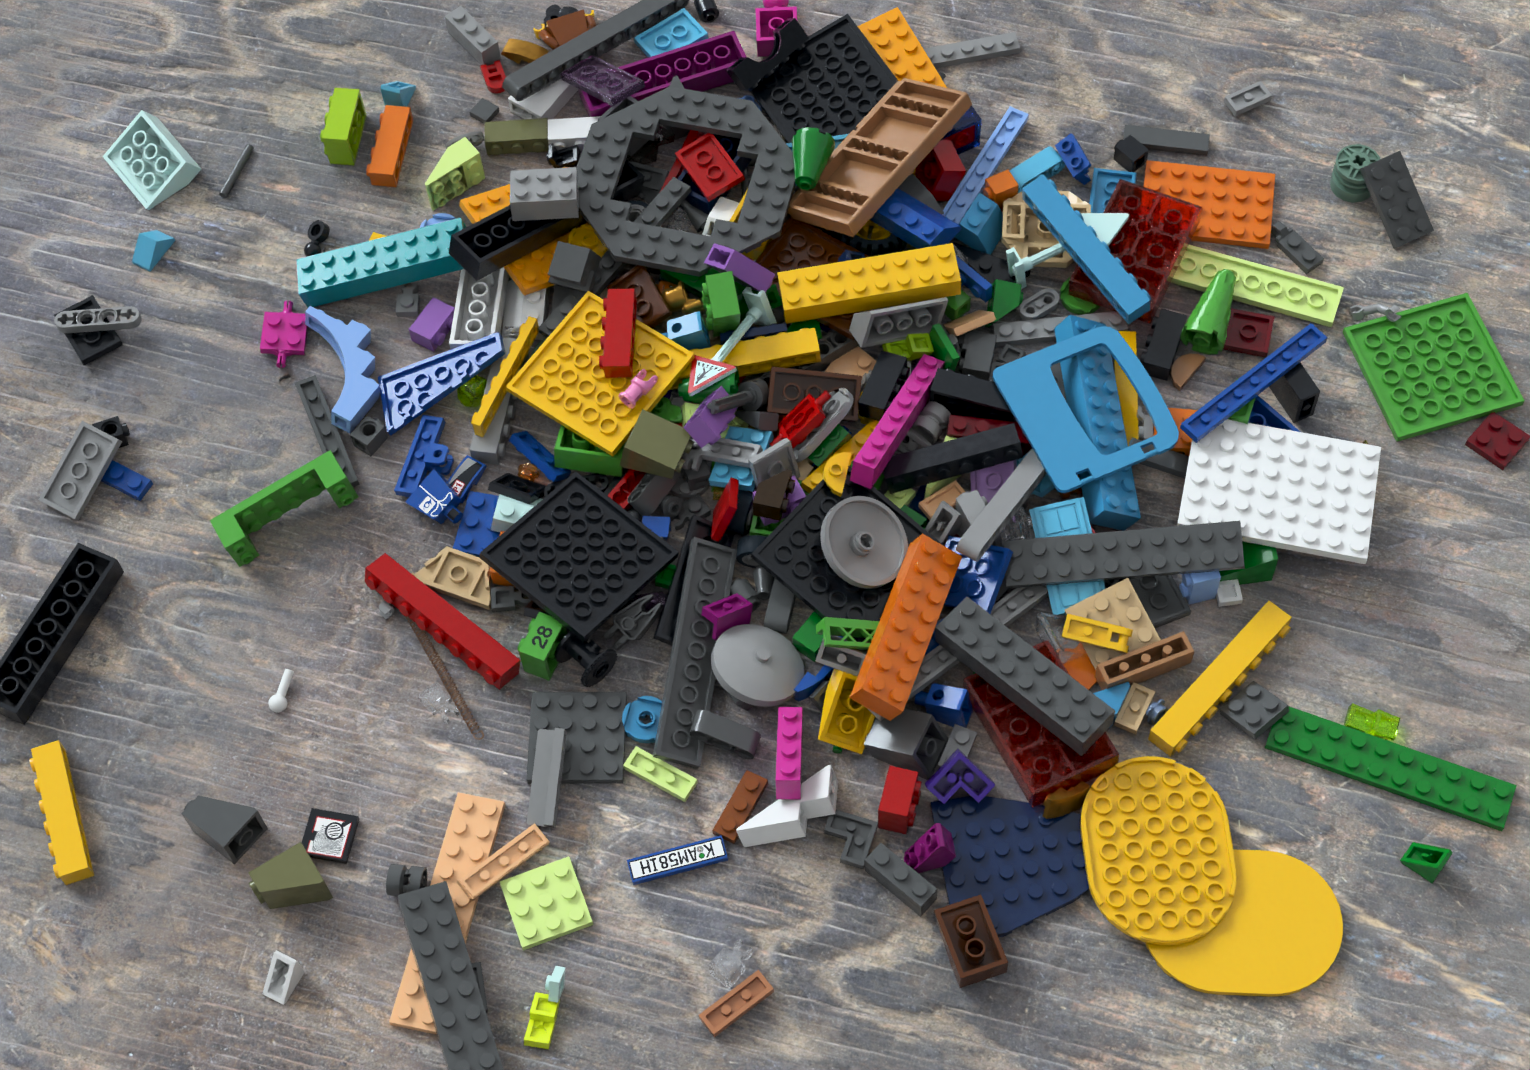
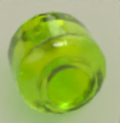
M475 375L457 388V397L460 403L466 407H478L481 404L487 380Z

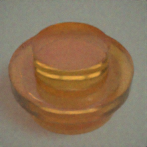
M531 463L520 464L518 467L519 472L517 475L519 477L535 481L540 475L537 467Z

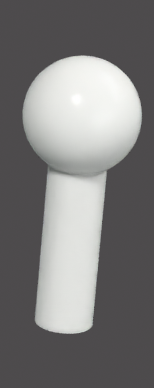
M285 669L277 693L269 699L268 705L273 712H282L287 707L285 696L294 671L290 669Z

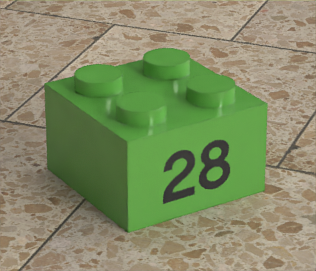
M539 612L536 619L533 618L528 627L529 632L526 638L521 639L518 651L525 672L550 681L559 664L554 656L556 648L568 632L567 628L552 616Z

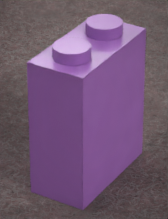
M715 243L704 262L720 273L732 271L735 282L758 292L764 290L766 293L771 287L775 276L773 272L738 251Z

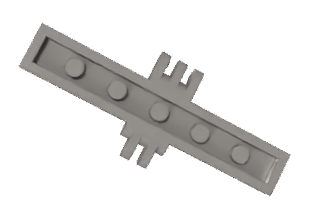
M691 437L694 444L689 454L684 453L682 458L685 460L683 468H692V470L698 471L702 460L750 468L748 460L761 453L763 449L758 444L720 438L713 445L708 443L701 448Z

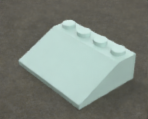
M143 110L139 112L103 155L106 162L147 210L152 209L186 187L201 170L199 165L156 116Z

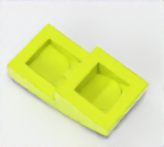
M535 992L529 1013L530 1020L524 1037L525 1046L549 1049L559 1002L548 1001L549 994Z

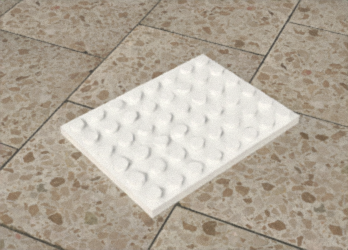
M1227 419L1197 443L1192 440L1177 526L1240 521L1242 541L1366 564L1381 447L1253 423L1245 424Z

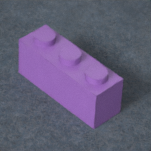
M722 386L703 400L683 427L701 448L708 443L710 445L716 443L721 438L720 434L728 428L727 424L736 417L734 413L738 407L712 414L711 409L707 408L708 403H712V400L729 396Z

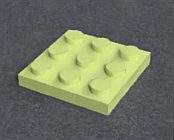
M569 856L499 881L523 951L593 925Z

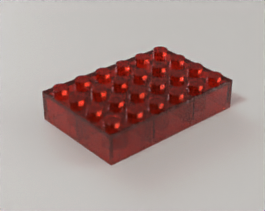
M1120 179L1103 213H1128L1129 219L1108 247L1114 258L1118 257L1121 260L1124 270L1128 274H1133L1141 290L1145 289L1151 297L1150 310L1140 316L1138 320L1151 324L1200 223L1202 207ZM1077 264L1069 280L1068 295L1116 311Z
M1048 640L1033 646V648L1069 675ZM974 673L963 679V689L968 690L973 710L1032 808L1043 803L1049 793L1053 794L1060 787L1068 791L1071 787L1077 786L1081 781L1087 782L1100 776L1118 763L1119 753L1106 732L1081 756L978 674Z

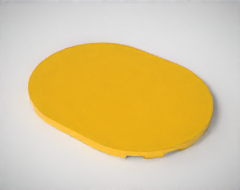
M1144 756L1128 759L1115 764L1114 767L1101 774L1088 791L1080 816V831L1087 881L1092 898L1101 913L1112 925L1126 935L1150 944H1183L1209 933L1222 921L1228 912L1237 886V868L1229 820L1223 801L1217 791H1214L1206 781V778L1194 769L1164 757Z
M1233 849L1237 868V886L1232 904L1222 921L1209 933L1191 942L1177 945H1156L1145 942L1157 965L1169 977H1173L1190 989L1217 995L1278 997L1300 992L1302 989L1316 983L1325 975L1339 952L1343 935V921L1340 906L1332 889L1313 868L1292 856L1274 851Z

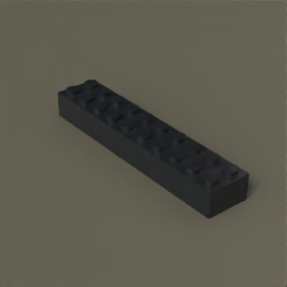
M627 159L612 200L627 202L641 193L645 176ZM509 205L451 235L449 254L478 281L587 222L580 211L579 218L513 221Z

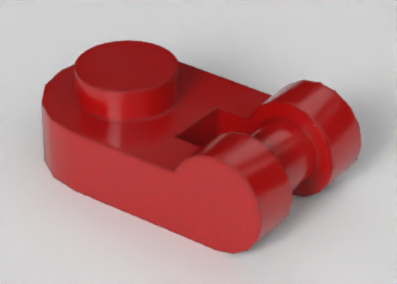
M500 60L494 61V64L480 65L487 89L495 94L504 92L505 89H503L502 83L506 76Z

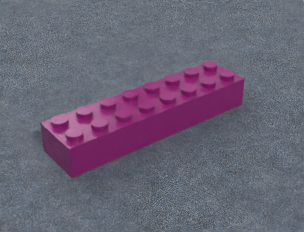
M730 31L577 80L579 95L588 117L602 116L625 94L640 101L669 87L675 76L679 77L685 89L703 92L734 82L726 70L741 57H746L735 31Z

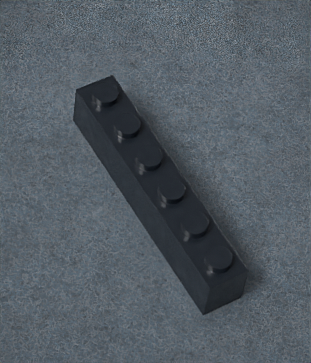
M1012 423L892 456L883 472L889 494L1024 457L1015 424Z

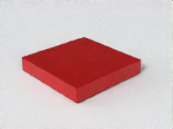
M732 477L713 510L711 539L718 542L721 540L737 510L739 482Z

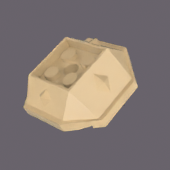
M1058 191L1061 196L1065 195L1068 198L1070 206L1074 211L1091 213V205L1089 203L1083 202L1069 191ZM1022 192L1003 202L1002 243L1007 249L1014 247L1022 259L1027 256L1031 257L1059 243L1022 199ZM1064 251L1033 267L1067 268L1074 260L1067 251Z

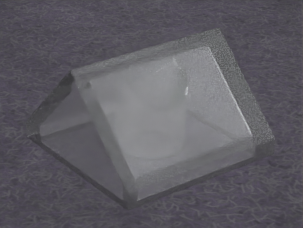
M1040 612L1037 614L1036 633L1054 664L1060 667L1088 656L1081 642L1062 638L1067 616Z

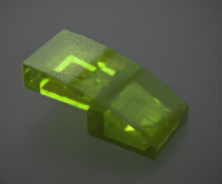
M1352 703L1348 707L1344 726L1385 740L1394 741L1400 718L1379 709L1373 712Z

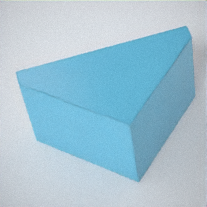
M400 81L382 84L380 89L385 106L407 107L414 94L416 85Z
M158 230L139 233L132 259L133 264L151 272L175 242V239Z

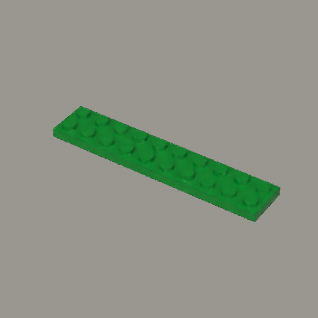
M1290 706L1289 712L1272 725L1265 745V749L1499 831L1504 829L1517 786Z

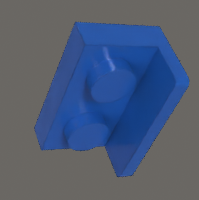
M1070 133L1057 143L1055 147L1073 178L1086 185L1091 181L1087 174L1091 163L1076 137Z

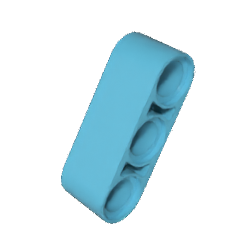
M1050 146L1014 167L1010 172L1019 185L1018 193H1020L1023 187L1043 174L1047 179L1055 176L1062 171L1066 164L1060 154Z

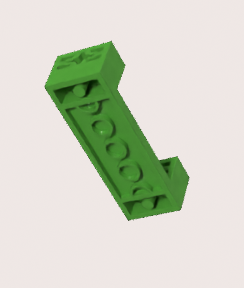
M331 450L214 517L210 522L225 549L241 567L244 564L251 563L254 558L259 556L248 534L260 530L262 526L272 520L279 519L289 510L298 508L303 502L320 495L325 489H327L338 508L351 504L359 496Z

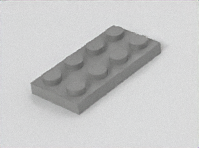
M82 421L38 500L79 521L122 441Z

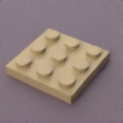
M1129 578L1065 609L1066 615L1072 614L1132 629V636L1128 638L1127 646H1129L1128 652L1161 640ZM1112 633L1111 641L1117 643L1119 635ZM1082 643L1095 670L1097 664L1126 654Z

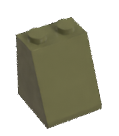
M642 409L624 446L620 466L673 479L675 472H681L685 460L682 459L684 453H690L694 441L691 440V436L683 427Z
M301 842L248 872L253 880L249 882L250 887L260 903L266 902L270 909L328 901L333 898Z

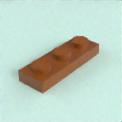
M746 770L713 828V834L716 836L722 835L723 839L735 844L739 837L736 829L748 821L768 785V780Z

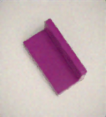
M736 593L703 606L701 615L714 623L712 639L717 641L723 632L734 626L750 624L753 604Z

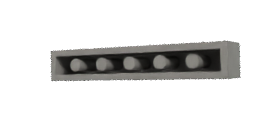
M502 337L505 355L491 364L484 395L488 394L493 377L498 375L501 362L504 358H507L510 353L511 343L516 341V339ZM529 352L526 355L520 369L523 367L524 362L528 361ZM507 392L484 437L473 434L470 446L472 458L481 463L499 465L500 458L505 455L506 444L504 442L505 438L510 435L511 427L509 421L510 418H514V401L518 399L517 397Z

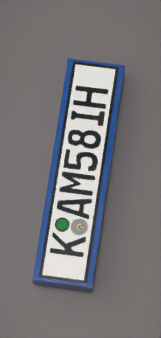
M722 835L629 859L627 863L632 883L637 885L728 861V856Z

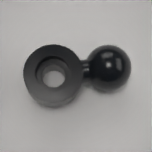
M320 220L314 221L308 229V237L311 239V242L307 243L304 247L306 257L321 253L319 243L324 242L329 236V226Z

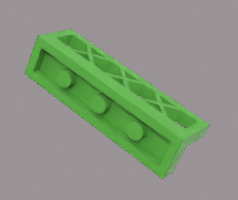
M824 617L816 624V634L823 635L824 647L868 650L879 621ZM831 635L843 636L840 641L831 640ZM853 637L866 639L863 642H857Z

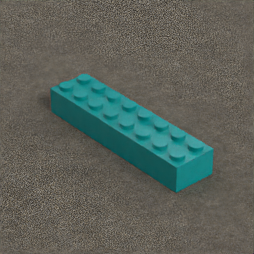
M460 217L296 259L298 294L307 308L309 306L316 307L462 270L464 268L449 254L451 235L466 228V225Z

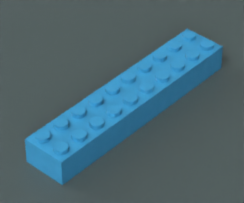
M1069 315L1054 328L1056 342L1059 343L1096 327L1106 326V324ZM1099 346L1060 362L1067 404L1091 442L1103 455H1109L1128 447L1110 352L1105 347ZM1132 466L1097 481L1082 485V494L1090 524L1125 531L1141 519ZM1088 471L1079 474L1080 480L1091 475Z

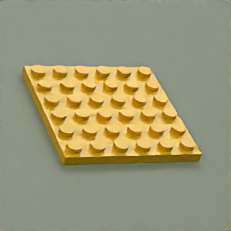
M587 291L507 384L506 390L613 457L628 440L642 409L648 412L653 410L692 363L695 355L636 319L632 378H605L603 369L599 367V356H603L600 340L601 336H605V330H602V317H606V311L603 309V299ZM642 369H645L647 373L643 381H648L654 375L658 377V381L646 395H642L639 398L636 406L631 409L619 399L618 395L631 385V380Z

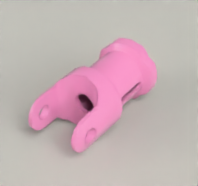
M642 369L631 380V385L618 395L619 399L631 409L636 406L639 398L642 395H646L658 381L656 375L652 376L648 381H643L647 373L645 369Z

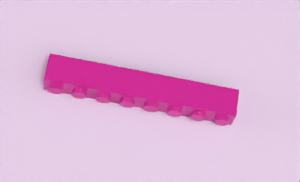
M926 354L922 356L853 460L851 482L872 489L929 401L934 377L938 368H944V361Z

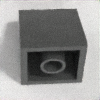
M904 709L900 715L891 721L886 718L881 721L875 718V722L865 738L864 746L872 757L895 767L917 771L919 777L928 780L933 775L943 754L948 737L932 714Z
M199 795L194 800L188 802L181 813L195 834L234 865L268 829L258 810L253 807Z

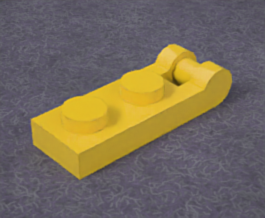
M1067 614L1062 638L1127 653L1129 648L1127 646L1128 638L1132 636L1133 630ZM1112 633L1119 635L1117 643L1111 641Z

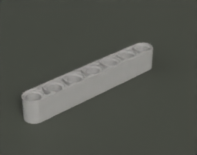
M1033 448L963 534L958 542L956 551L978 562L1047 473Z

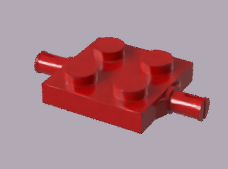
M824 390L817 399L809 393L778 423L779 435L769 444L773 446L784 438L791 441L792 448L803 443L807 435L813 429L818 428L826 418L822 407L832 398L830 393Z

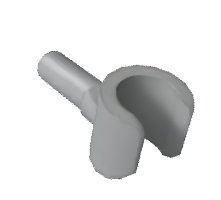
M383 601L379 605L380 615L385 619H389L393 616L395 609L392 607L393 604Z

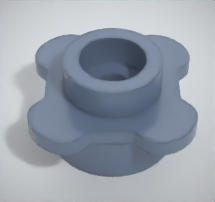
M1160 699L1148 707L1146 715L1148 716L1147 722L1149 724L1153 722L1156 724L1169 710L1164 706L1165 700Z

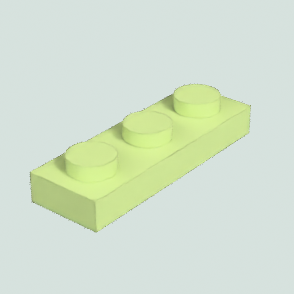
M637 746L623 765L624 769L683 802L687 801L698 784L696 778L661 759L653 757L652 754Z

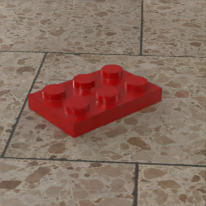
M711 133L703 135L675 152L677 160L708 202L745 180L737 165Z

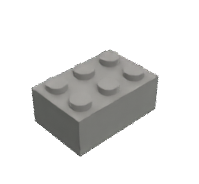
M577 168L510 171L512 220L579 218Z

